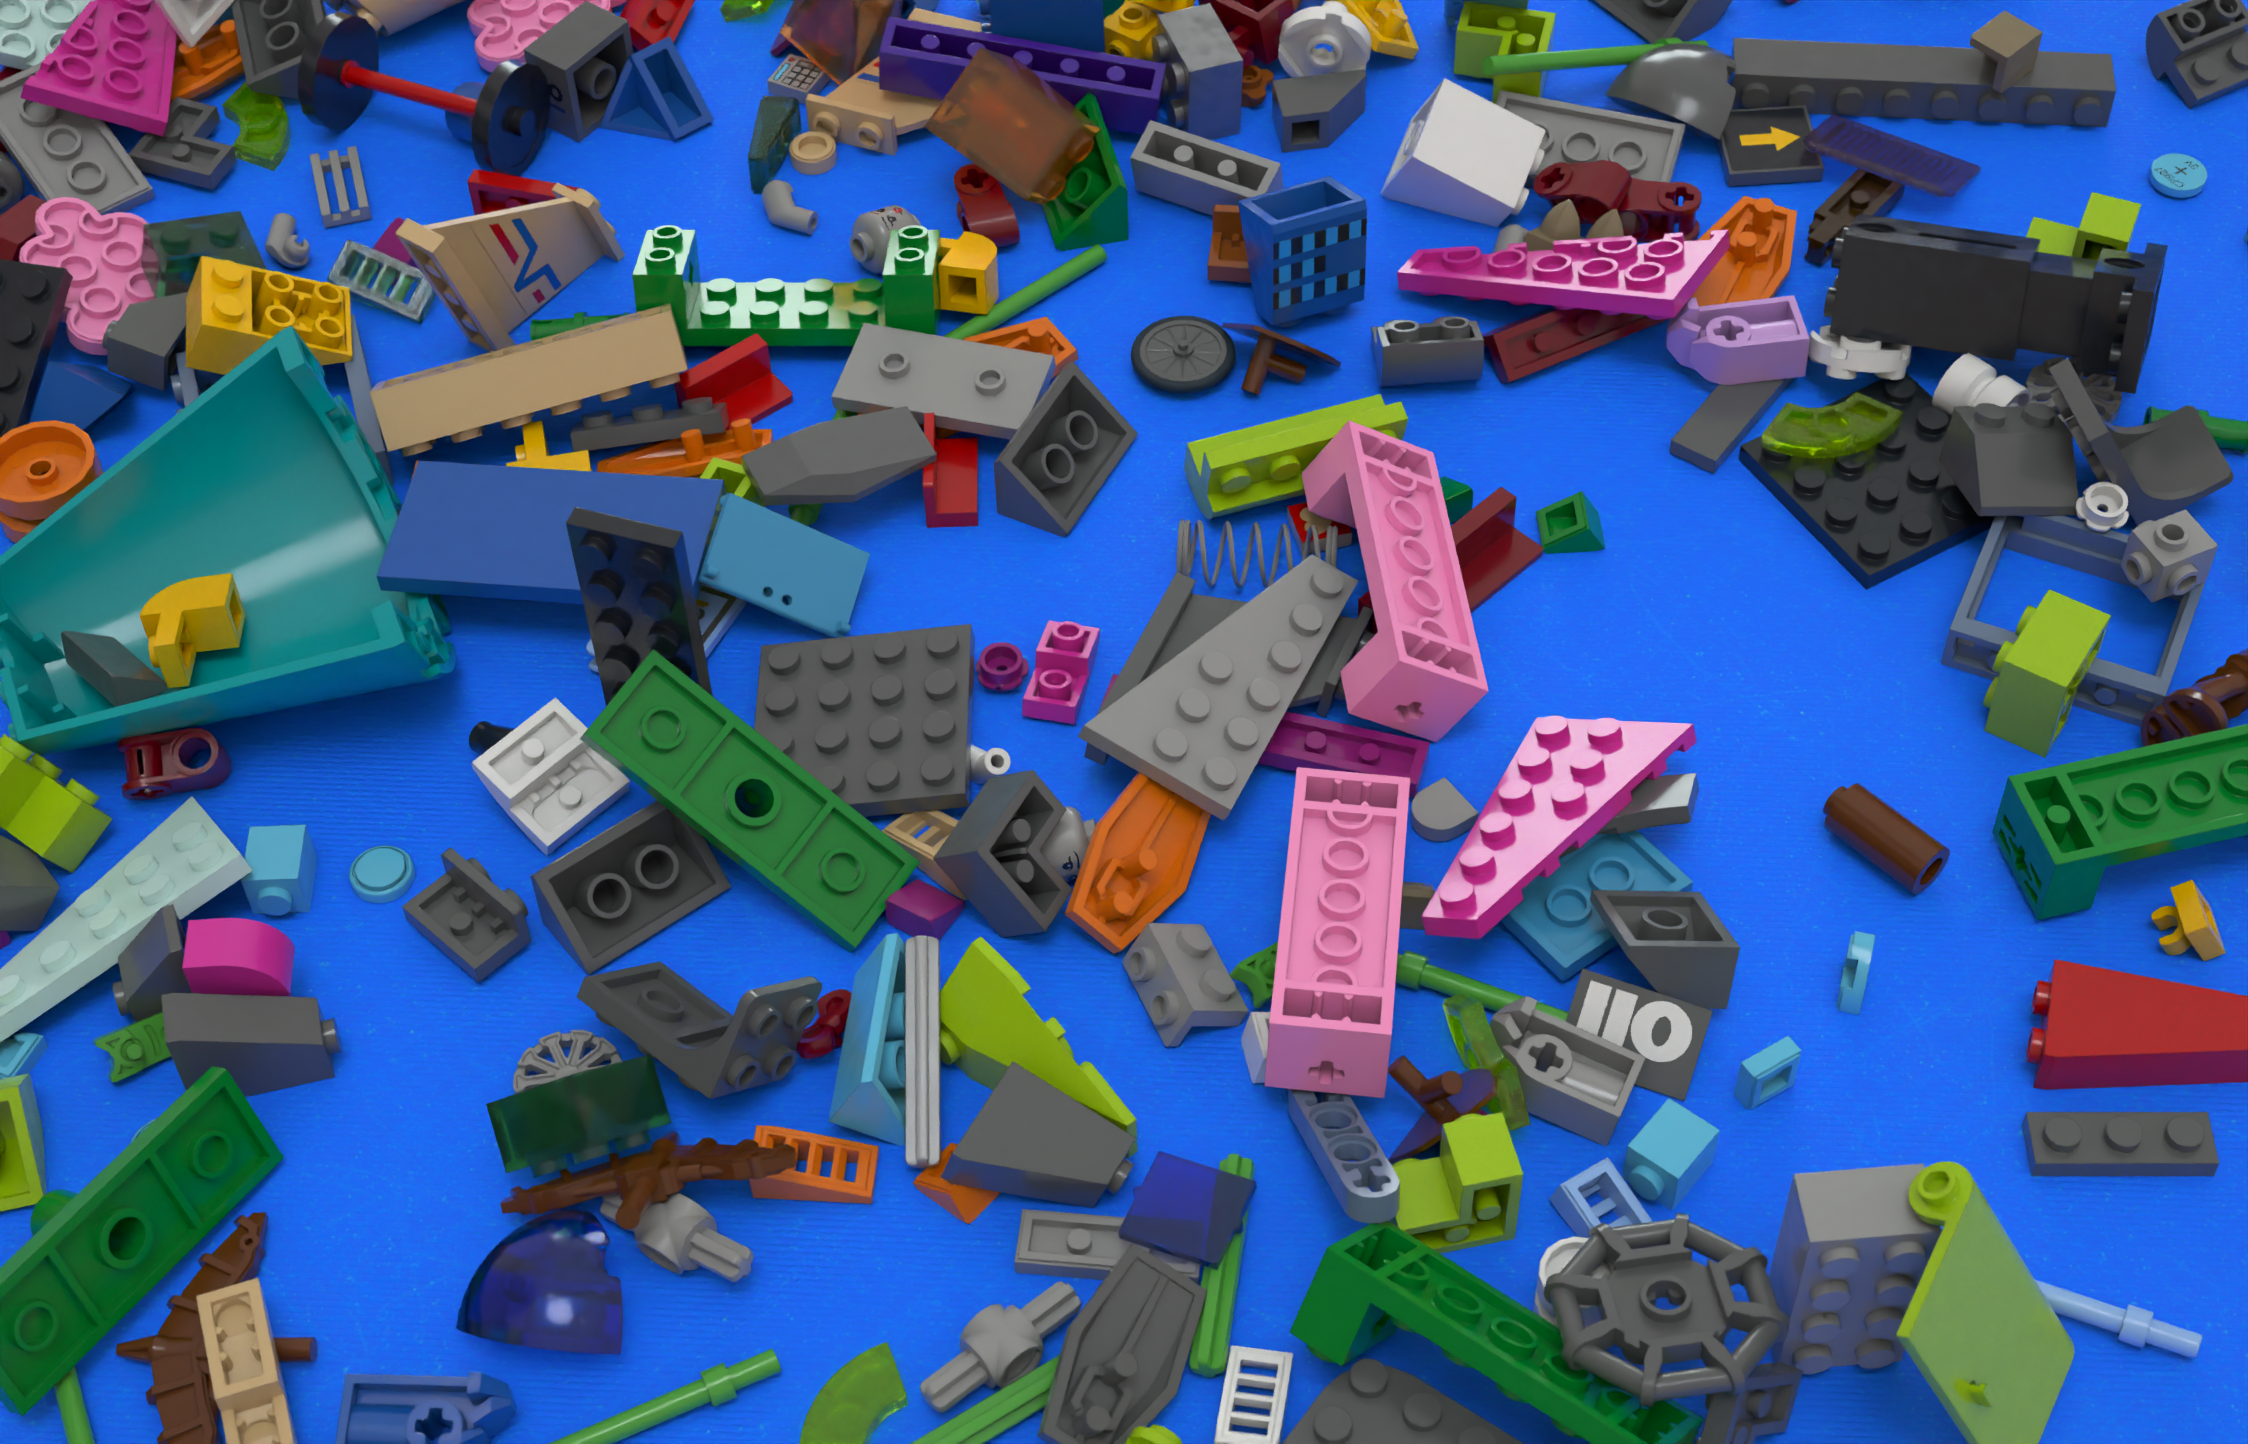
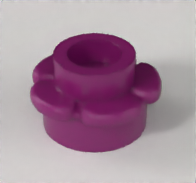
M998 642L987 646L981 652L980 658L976 663V671L979 673L978 681L983 687L989 690L1004 692L1016 689L1022 684V677L1027 676L1029 666L1026 659L1022 657L1019 648L1010 643Z

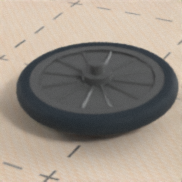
M1173 316L1150 324L1139 333L1131 349L1132 365L1138 376L1148 385L1158 390L1175 394L1197 393L1216 386L1231 372L1236 358L1235 345L1230 335L1216 323L1195 316Z

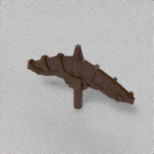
M672 1131L656 1140L650 1150L619 1158L618 1153L615 1152L609 1154V1162L574 1173H570L568 1168L559 1170V1178L533 1186L527 1190H523L520 1186L511 1188V1196L503 1199L500 1206L503 1214L520 1212L522 1215H537L563 1209L597 1197L619 1193L620 1199L623 1202L616 1212V1222L624 1229H634L638 1226L650 1203L667 1200L670 1194L682 1190L686 1186V1182L702 1181L705 1179L740 1181L762 1179L767 1176L777 1175L795 1166L796 1151L794 1147L783 1143L774 1148L759 1147L758 1143L752 1139H744L737 1145L718 1144L713 1138H703L696 1145H679V1134Z
M266 1212L252 1213L249 1217L240 1215L234 1221L237 1229L212 1255L208 1253L202 1254L198 1260L202 1268L187 1285L181 1296H171L166 1305L171 1312L157 1335L119 1343L116 1346L117 1356L151 1364L154 1386L147 1390L146 1400L150 1405H157L164 1431L157 1437L158 1444H221L222 1438L217 1422L219 1407L214 1398L196 1296L254 1279L258 1273L260 1260L265 1255L263 1244L268 1223ZM273 1337L279 1362L315 1361L317 1356V1341L315 1337Z

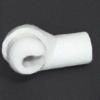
M971 744L970 780L976 784L983 785L989 778L1001 776L1007 772L1011 763L1008 753L1001 748H992L989 751H985Z

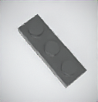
M700 397L683 401L682 408L663 411L661 404H648L633 408L632 415L613 418L612 411L588 413L582 416V422H577L570 432L573 452L677 439L681 438V433L690 429H700L702 435L725 432L729 424V416L726 402L713 404L711 397Z
M2026 1112L2022 1123L2031 1176H2214L2219 1165L2208 1112Z

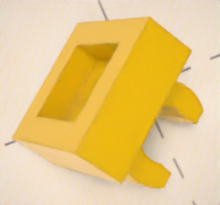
M2189 880L2171 887L2176 907L2164 906L2151 914L2153 922L2160 931L2172 926H2178L2172 934L2159 938L2160 945L2167 955H2179L2188 950L2191 945H2193L2203 961L2226 954L2211 906L2194 881Z

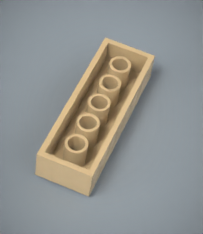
M668 303L381 381L369 393L388 452L401 448L403 456H410L432 449V444L436 443L435 439L451 435L452 442L456 443L481 436L482 430L488 424L500 421L502 429H508L532 421L531 417L534 416L533 412L550 408L552 416L580 409L582 407V399L599 394L601 402L619 399L630 395L631 385L649 381L651 388L670 385L680 381L679 372L686 371L688 368L672 307Z

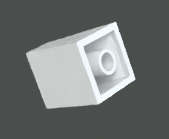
M1444 78L1411 118L1380 195L1394 201L1498 227L1510 213L1516 216L1526 202L1529 190L1524 188V184L1528 175L1532 177L1544 157L1545 151L1539 147L1546 130Z

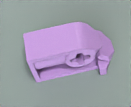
M1794 295L1698 306L1696 297L1687 301L1675 318L1669 320L1666 333V348L1680 365L1696 370L1707 381L1720 385H1735L1804 377L1806 375L1810 338Z

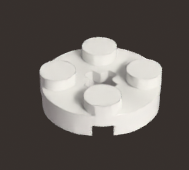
M1328 1L1322 4V6L1302 9L1283 22L1280 32L1278 58L1284 70L1292 78L1366 70V64L1370 59L1372 47L1371 36L1362 21L1353 14L1348 13L1345 5L1337 1ZM1317 44H1328L1333 47V51L1328 52L1325 48L1316 49L1315 47Z
M1831 325L1820 327L1819 335L1814 330L1810 332L1808 356L1813 362L1827 365L1826 374L1830 377L1854 379L1857 377V372L1874 373L1880 378L1899 380L1905 377L1906 367L1910 364L1912 350L1910 345L1831 334Z

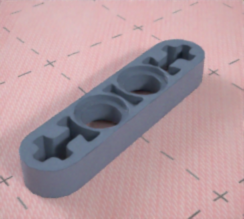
M1288 1089L1289 1115L1344 1212L1358 1222L1369 1224L1382 1223L1394 1218L1399 1211L1400 1203L1399 1177L1351 1097L1347 1094Z

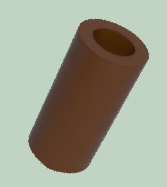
M1859 783L1853 784L1848 788L1844 786L1837 788L1823 807V813L1827 815L1824 827L1915 895L1923 892L1934 882L1948 861L1950 850Z

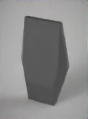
M907 406L820 422L742 455V467L765 506L856 502L937 461V453Z
M1135 1243L1129 1245L1067 1329L1037 1436L1049 1444H1124L1135 1427H1146L1177 1394L1207 1290Z

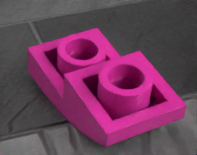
M1048 620L1036 649L1035 670L1023 697L1022 716L1069 724L1076 723L1091 676L1100 638V628L1082 626L1071 621L1056 622Z

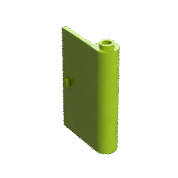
M1944 1161L1934 1163L1921 1170L1915 1176L1909 1187L1908 1198L1910 1205L1921 1220L1932 1225L1942 1226L1943 1229L1896 1336L1968 1444H2038L2073 1361V1342L1969 1171L1964 1166L1955 1162Z

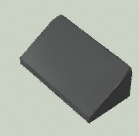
M75 631L61 632L66 663L115 707L141 701L167 690L166 682L114 637Z

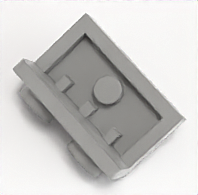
M1147 923L1123 958V966L1166 1047H1177L1192 1026H1239L1249 1012L1202 924Z

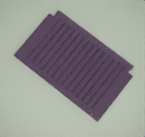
M1835 114L1827 118L1803 139L1808 151L1941 199L1944 196L1952 198L1958 194L1981 170L1979 165Z

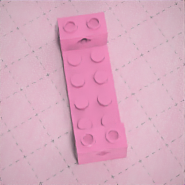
M1348 421L1301 473L1309 512L1321 518L1331 519L1357 529L1378 630L1376 635L1340 671L1348 713L1408 734L1438 742L1489 690L1434 452Z
M1297 767L1269 1021L1265 1073L1266 1087L1377 1098L1385 1097L1393 1023L1410 789L1409 777Z

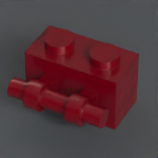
M1198 0L1199 5L1211 4L1241 55L1243 68L1249 67L1253 63L1254 58L1267 65L1278 58L1282 24L1286 19L1295 14L1292 0Z

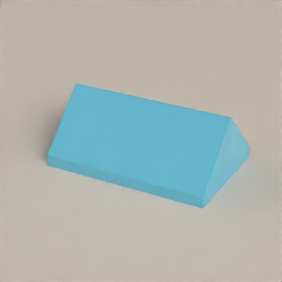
M894 933L887 934L855 974L829 1122L896 1145L905 1146V944L899 934Z

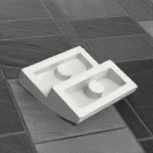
M556 697L472 762L473 770L492 796L546 856L628 792L630 780L621 771L580 740L588 728Z

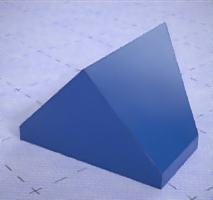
M670 36L628 57L598 128L674 141L714 120Z
M48 361L29 423L56 420L74 424L88 434L134 391L133 384L96 366Z

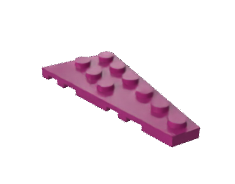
M91 0L63 34L60 44L53 53H48L44 58L37 73L34 76L31 75L24 83L20 98L82 114L92 119H100L130 127L137 131L163 136L168 123L177 33L154 0Z

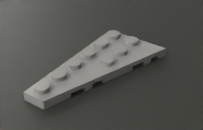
M1313 554L1086 723L1078 737L1225 821L1358 580Z

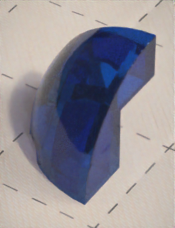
M581 1208L555 1211L535 1218L512 1231L492 1249L470 1280L461 1302L455 1329L480 1338L524 1347L577 1353L621 1354L623 1337L621 1283L618 1277L608 1275L607 1270L604 1268L606 1248L610 1244V1240L603 1225L590 1211Z

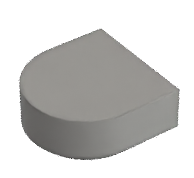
M1445 777L1418 792L1412 801L1411 824L1420 836L1431 841H1448L1473 828L1479 816L1478 811Z

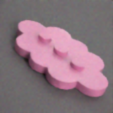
M474 0L467 9V18L470 30L477 37L475 40V53L478 63L483 69L491 73L499 64L510 59L526 63L523 50L586 0ZM627 0L587 1L612 13L613 7L622 5Z
M60 197L43 203L36 211L35 233L37 237L27 241L20 250L19 262L65 268L73 276L60 321L66 323V334L70 343L78 350L93 355H107V349L103 348L105 331L112 320L118 321L130 304L188 292L192 283L190 280L180 276V260L178 255L170 248L154 243L153 229L142 217L124 212L101 216L91 204L78 198Z

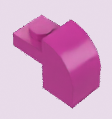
M244 918L188 920L182 969L192 993L291 997L295 947L284 933L259 921Z

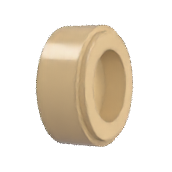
M818 131L805 132L795 137L790 143L791 165L802 174H823L831 170L837 162L836 143L826 133Z

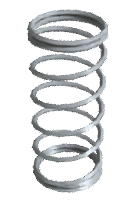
M1189 519L1179 521L1176 572L1187 577L1190 576L1199 533L1205 582L1209 587H1212L1218 578L1226 535H1228L1232 578L1238 589L1243 586L1246 580L1255 533L1260 576L1265 589L1274 582L1283 535L1285 536L1288 572L1293 569L1289 528L1283 523L1279 530L1272 569L1267 583L1260 525L1255 522L1251 528L1244 567L1238 582L1232 526L1229 521H1226L1222 529L1216 565L1210 582L1203 522L1200 519L1196 521L1191 542V521ZM1313 524L1307 532L1302 561L1308 557L1312 534L1315 556L1321 559L1318 531ZM1330 525L1327 527L1325 562L1336 568L1338 528L1336 525L1333 528Z

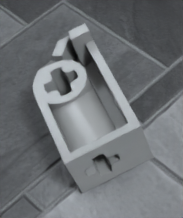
M1523 997L1502 1007L1493 1015L1487 1032L1493 1055L1497 1060L1503 1086L1514 1104L1523 1110L1607 1147L1646 1057L1535 1009L1538 1001L1531 997Z

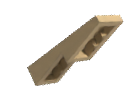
M259 1278L196 1296L214 1398L221 1412L226 1444H298Z

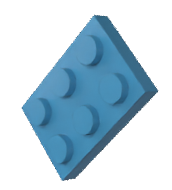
M1637 830L1619 835L1595 834L1582 848L1560 858V867L1548 878L1536 876L1521 890L1523 900L1500 921L1564 982L1618 945V942L1590 901L1592 890L1691 892L1693 881Z

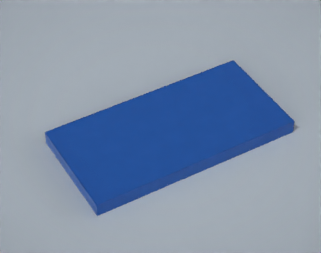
M418 461L376 577L381 591L583 604L566 527L568 518L574 508L578 507L682 531L696 601L701 586L698 578L722 508L719 500L722 496L726 495L724 480Z

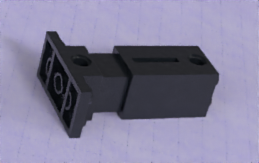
M1859 213L1850 227L1843 228L1841 238H1836L1831 268L1839 269V274L1836 276L1834 287L1828 288L1824 316L1832 318L1831 334L1962 354L1970 353L1975 356L2014 361L2018 349L2077 357L2076 371L2116 377L2114 391L2136 394L2151 340L2168 245L2147 243L2144 254L2102 248L2099 259L2091 260L2039 252L2041 239Z

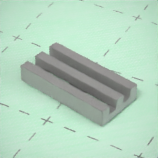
M356 146L347 147L348 155L339 156L338 150L328 151L329 159L324 160L320 159L319 153L310 155L321 216L325 228L372 218ZM351 168L359 205V209L350 211L342 169ZM327 172L333 173L340 213L332 214L324 177V173Z

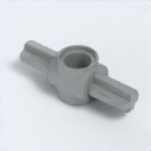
M677 1192L670 1194L667 1200L650 1203L638 1226L634 1229H628L635 1233L636 1246L642 1253L661 1267L675 1274H682L684 1269L695 1270L702 1266L732 1282H737L741 1277L746 1278L752 1270L750 1265L754 1255L751 1249L717 1233L714 1217L702 1206ZM619 1193L602 1196L603 1203L600 1208L602 1216L617 1224L615 1215L623 1200L620 1199Z
M1056 1282L1021 1309L1014 1305L1004 1308L1001 1304H993L976 1314L966 1325L960 1336L959 1346L961 1353L921 1383L920 1391L927 1404L934 1411L936 1410L939 1413L946 1412L983 1383L989 1388H994L997 1385L1000 1388H1004L1036 1369L1043 1356L1044 1347L1042 1339L1077 1314L1082 1307L1075 1290L1068 1283Z

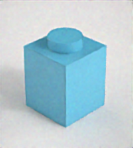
M306 824L250 827L244 859L252 869V872L241 878V883L253 914L280 916L287 913L310 912L317 855Z
M1668 1098L1627 1146L1622 1178L1629 1182L1634 1191L1648 1200H1656L1673 1211L1713 1163L1720 1130Z

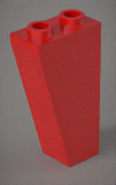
M2057 959L2054 960L2048 981L2037 980L2031 1014L2041 1016L2040 1029L2032 1027L2026 1051V1062L2036 1064L2033 1088L2058 1090L2248 1082V996Z

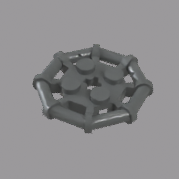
M1676 1213L1675 1219L1618 1227H1610L1606 1223H1601L1591 1228L1589 1239L1560 1273L1553 1274L1547 1278L1544 1288V1297L1553 1306L1564 1345L1561 1357L1572 1370L1584 1369L1640 1398L1641 1406L1653 1408L1655 1401L1719 1392L1733 1397L1744 1391L1746 1379L1774 1343L1781 1342L1787 1337L1789 1318L1779 1309L1766 1272L1767 1257L1757 1247L1744 1248L1691 1222L1690 1215ZM1691 1250L1709 1258L1707 1259V1267L1692 1260ZM1603 1262L1606 1264L1610 1263L1615 1267V1271L1609 1278L1607 1273L1601 1279L1591 1277ZM1738 1283L1744 1286L1749 1302L1735 1301L1730 1286ZM1668 1298L1671 1305L1681 1306L1672 1310L1659 1309L1656 1307V1299ZM1579 1306H1598L1602 1321L1591 1324L1586 1328ZM1733 1328L1748 1332L1733 1353L1730 1354L1724 1346L1725 1336ZM1613 1345L1620 1347L1623 1356L1631 1363L1644 1365V1371L1605 1350ZM1701 1359L1706 1366L1662 1373V1364Z

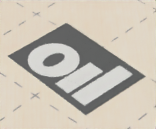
M1582 968L1566 1022L1646 1057L1635 1085L1685 1101L1713 1011Z

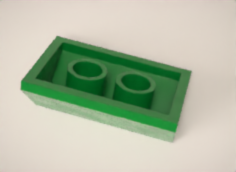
M1088 92L1026 154L1055 247L1061 251L1129 240L1127 187L1097 99Z

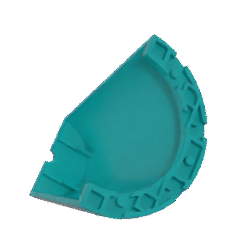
M292 325L278 332L0 556V697L10 710L13 722L8 724L11 738L30 751L43 756L118 742L133 736L165 733L436 680L454 670L456 649L451 642L446 643L443 634L451 631L452 628L442 596L439 594L381 591L376 575L402 504L341 395L332 397L323 378L325 373L322 366ZM232 573L246 614L240 645L238 648L197 652L189 686L167 688L164 692L147 699L115 707L66 663L61 632L75 631L114 637L165 681L161 668H154L150 660L149 641L139 616L142 608L155 594L177 582L196 577Z

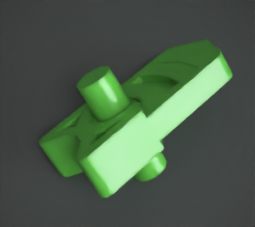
M1278 942L1239 962L1230 973L1231 978L1241 981L1248 986L1249 991L1253 994V1004L1256 1008H1260L1272 1000Z
M163 1011L101 1035L93 1040V1044L96 1047L107 1051L111 1056L112 1065L108 1073V1079L112 1082H118L171 1056L165 1041Z

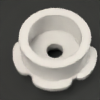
M2097 482L2083 492L2082 498L2077 499L2075 510L2077 516L2080 519H2084L2087 527L2098 532H2107L2112 527L2119 529L2127 522L2129 513L2126 511L2128 497L2124 490L2116 484ZM2097 508H2101V509L2105 510L2106 512H2102V511L2098 510Z

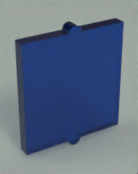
M1158 1151L1142 1185L1136 1186L1132 1191L1134 1201L1118 1231L1119 1238L1218 1270L1234 1235L1240 1234L1244 1230L1242 1218L1257 1189L1256 1181Z

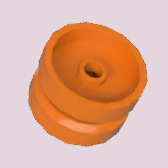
M51 420L31 422L14 428L0 437V524L6 537L16 544L103 474L101 463L89 434L74 424Z

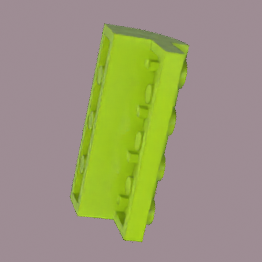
M1381 394L1187 443L1183 469L1199 509L1207 519H1212L1305 495L1301 473L1348 421L1403 441L1408 417L1402 402L1385 405Z

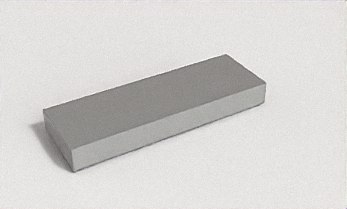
M1022 1209L1015 1255V1272L1104 1280L1129 1245L1135 1243L1199 1285L1204 1224Z

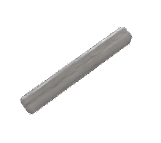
M920 935L907 939L905 943V1162L910 1167L925 1169L938 1166L941 1161L940 942L937 938Z

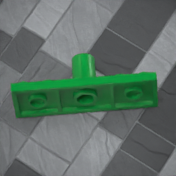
M654 649L580 738L595 752L702 835L711 846L721 850L848 952L853 951L885 910L886 899L903 886L920 863L919 860Z
M212 1066L79 1193L57 1189L45 1194L37 1202L30 1221L33 1237L0 1267V1400L9 1412L24 1416L284 1158L227 1069Z

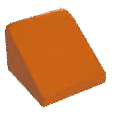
M950 1143L941 1152L939 1165L925 1168L915 1178L913 1185L960 1221L970 1224L1001 1192L951 1184L941 1178L953 1151L958 1145Z

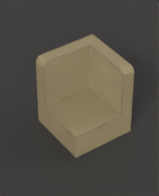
M2005 10L1974 32L1970 39L1972 47L1985 53V57L1997 63L1992 89L2000 94L2034 69L2043 33Z

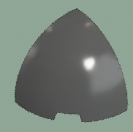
M1691 43L1669 44L1650 50L1627 65L1613 81L1605 96L1634 112L1655 113L1669 122L1685 124V130L1698 138L1720 139L1735 98L1736 89L1728 84L1727 81L1731 73L1736 69V64L1730 55L1712 47Z

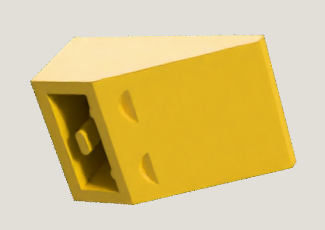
M201 255L186 297V367L226 375L278 332L291 325L320 365L351 361L350 288Z

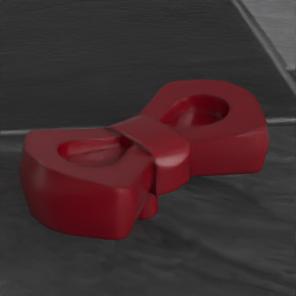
M838 989L818 999L819 1017L812 1026L804 1030L800 1041L797 1043L796 1052L801 1058H818L833 1051L834 1047H839L843 1044L840 1034L843 1032L847 1022L851 992L845 989Z

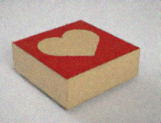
M1307 502L1287 506V520L1301 555H1303L1308 529L1312 524L1316 526L1318 531L1320 551L1326 550L1327 527L1330 525L1332 528L1335 525L1338 528L1337 548L1351 545L1352 532L1348 525L1331 519H1324L1309 512ZM1313 534L1308 554L1315 553Z

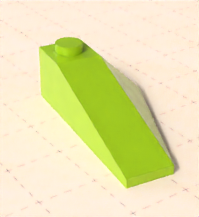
M980 936L970 944L940 991L941 1060L947 1065H951L954 1062L970 1079L992 1090L995 1089L1011 1063L1015 1062L1134 1136L1136 1139L1125 1156L1130 1158L1138 1152L1137 1119L1092 1063L1084 1061L1078 1065L1075 1062L1073 1051L1064 1037L1066 1031L1054 1016L1045 1023L1023 997L1030 992V986Z

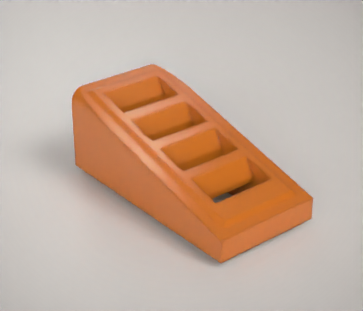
M756 1125L754 1141L758 1143L759 1147L774 1148L781 1143L788 1144L795 1148L796 1163L793 1168H788L777 1175L767 1176L762 1179H749L753 1198L873 1203L880 1153L879 1146L784 1127ZM797 1160L807 1161L806 1173L796 1171ZM822 1161L832 1162L830 1178L820 1176ZM846 1163H857L855 1183L844 1181Z

